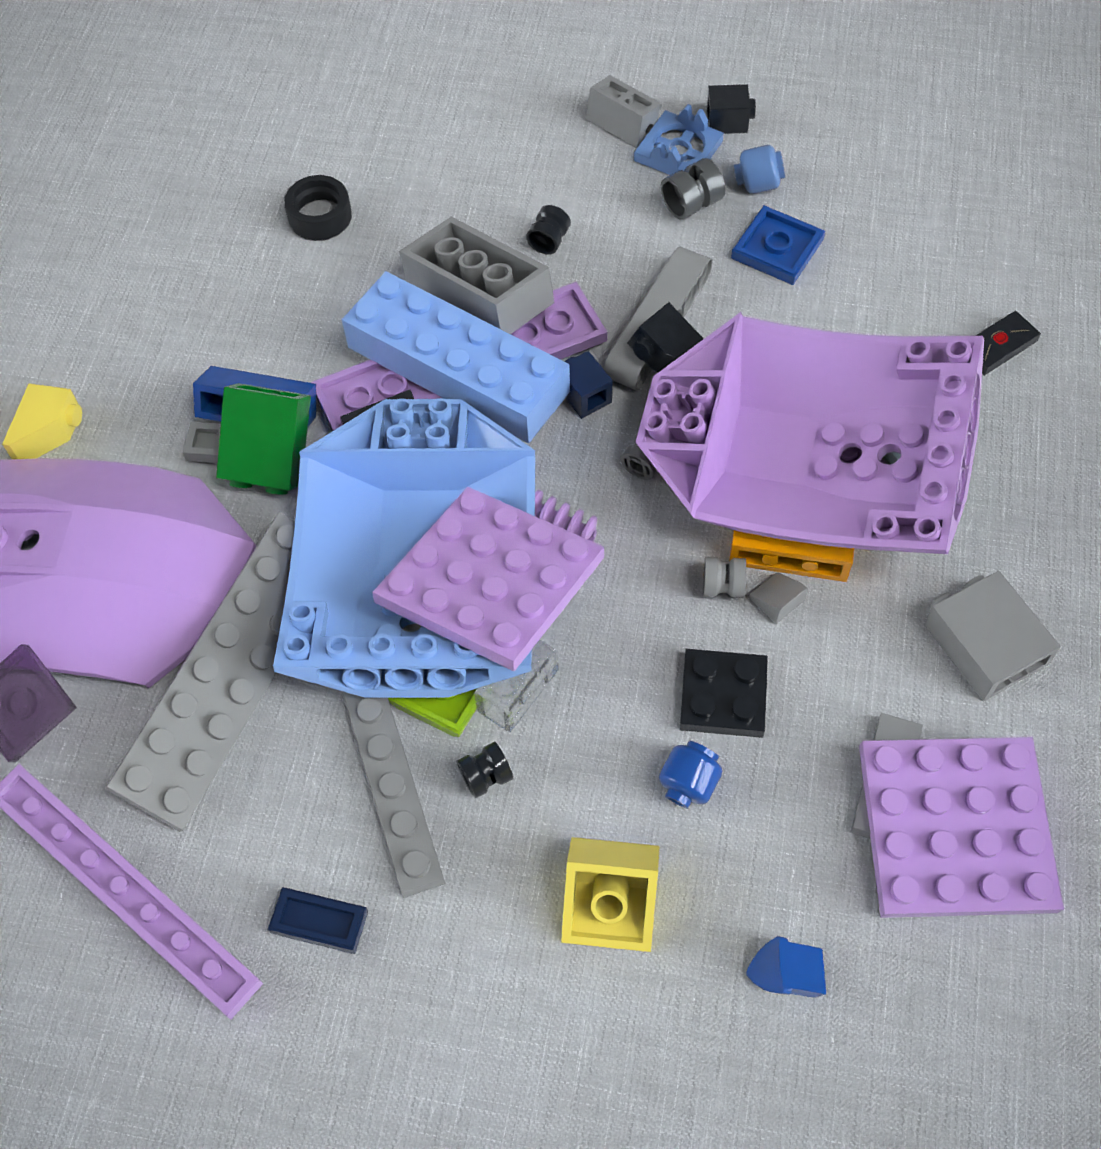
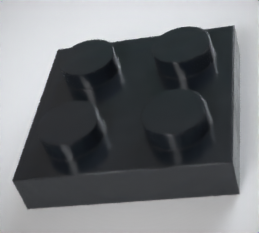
M686 649L680 730L763 738L765 733L768 655Z

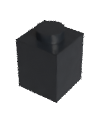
M748 84L708 86L706 106L708 127L721 131L724 134L748 133L749 119H755L756 113L755 98L749 97Z

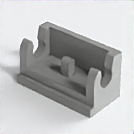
M609 75L590 87L586 120L638 148L644 140L645 131L649 133L657 122L662 103Z

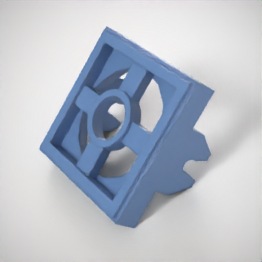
M690 104L686 105L678 115L665 110L635 150L634 161L668 175L681 170L685 171L687 166L703 158L711 159L723 142L724 133L708 127V119L703 109H699L695 116L692 114ZM670 130L683 132L680 138L671 140L661 136L662 133ZM694 137L702 140L703 152L692 149L690 142ZM674 146H684L688 151L684 154H679Z

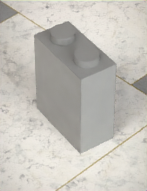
M999 570L987 577L983 575L974 577L964 585L963 590L954 595L948 592L936 598L930 604L931 610L924 623L925 627L983 702L1050 665L1061 648L1059 643Z

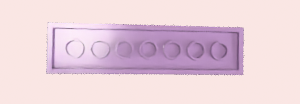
M577 282L553 290L554 303L511 334L558 359H563L607 341V330ZM371 359L311 382L316 384V398L332 431L342 426L340 416L409 389L414 399L442 398Z

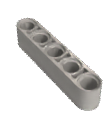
M680 246L677 247L607 357L604 370L613 381L637 391L642 387L652 369L635 355L627 342L640 325L668 302L685 317L709 277L713 263L712 258Z

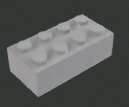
M452 216L399 251L406 282L509 334L515 332L554 303L548 266Z

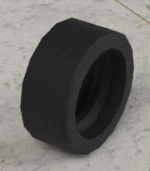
M325 175L307 176L295 182L288 189L284 197L289 225L294 233L304 239L314 241L328 240L342 233L351 221L352 212L348 191L343 183L334 177ZM315 200H329L337 204L330 212L323 215L309 216L300 212L306 204Z

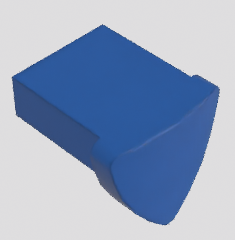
M777 936L766 943L757 952L746 971L748 978L753 983L768 992L784 995L794 994L812 998L826 995L823 949L788 942L786 937Z

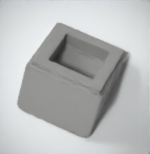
M776 572L751 592L748 598L777 624L805 601L808 588L802 583Z

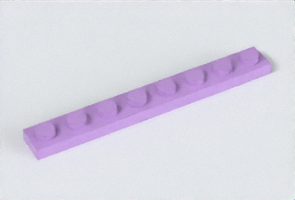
M20 764L0 782V808L230 1020L263 985L252 972Z

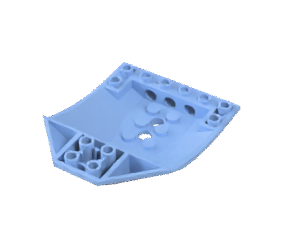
M401 398L384 399L299 452L300 468L294 538L285 604L273 664L274 672L364 698H449L531 671L532 650L518 668L512 671L427 628L420 627L419 630L414 632L404 631L403 628L405 626L416 623L374 603L372 592L467 487L535 516L534 449L462 399Z

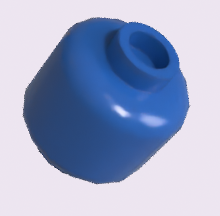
M688 741L687 745L674 746L659 774L660 783L668 789L665 797L688 809L691 802L699 805L706 804L722 776V767L717 762L719 756L709 748L694 741Z

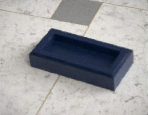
M282 887L268 931L274 935L355 954L368 910L364 906Z

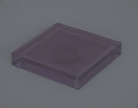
M21 644L0 663V752L8 762H17L77 708L32 648L26 644Z

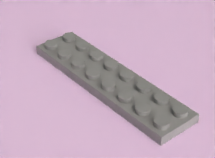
M281 512L273 519L105 787V790L179 832L184 830L277 673L274 672L273 664L285 604L295 521Z

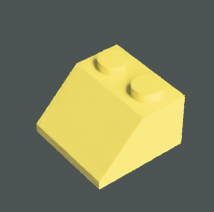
M571 837L566 866L561 943L651 952L659 846Z

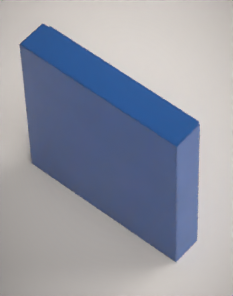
M763 205L733 248L731 259L794 285L824 240L826 231Z

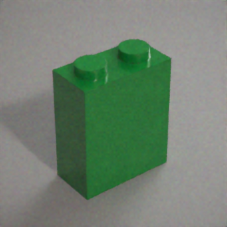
M241 383L225 386L216 478L229 480L230 486L238 488H251L252 484L265 486L266 492L279 495L288 494V491L298 487L299 452L306 448L311 395Z

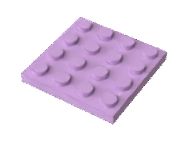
M467 487L372 592L374 603L501 666L515 671L603 560L604 547Z
M1033 737L877 740L861 742L859 751L881 918L1059 913L1064 910Z

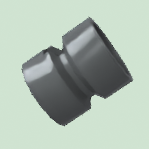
M703 158L687 166L685 171L675 172L664 178L661 182V193L665 205L672 215L679 220L699 212L701 207H708L723 199L726 191L725 182L720 170L708 158Z

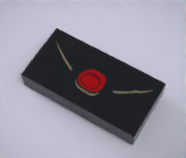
M1016 310L976 335L984 337L982 374L984 376L1036 343L1041 335Z

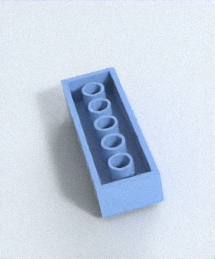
M387 271L342 318L348 348L444 399H462L506 431L527 443L531 442L570 392V369L568 363Z

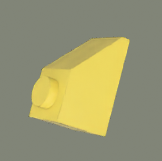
M28 383L2 443L11 459H36L70 441L75 427H78L82 420V408L71 389Z

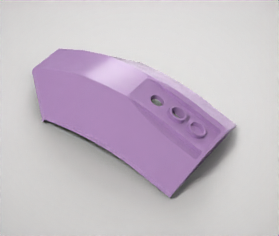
M740 312L653 376L636 444L695 519L739 532L817 545L865 550L948 554L967 500L978 435L984 337L861 335L784 325L745 317ZM857 447L862 450L861 457L853 463H844L840 460L842 452L847 448ZM897 452L901 454L899 460L893 464L886 465L881 463L882 457L887 453Z
M51 458L0 460V668L97 677L141 684L149 689L187 658L255 550L256 544L199 478L156 467L119 462ZM34 534H39V541L33 548L29 550L21 549L23 541L30 539Z

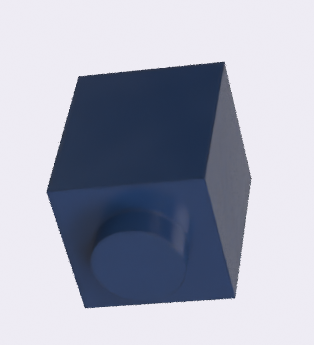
M589 351L564 361L569 364L570 392L565 399L581 419L612 403L613 380Z

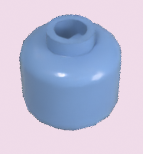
M763 145L742 151L740 164L734 165L737 185L744 184L745 189L750 194L774 190L779 187L780 179L785 178L781 150L775 152L774 147L771 145Z

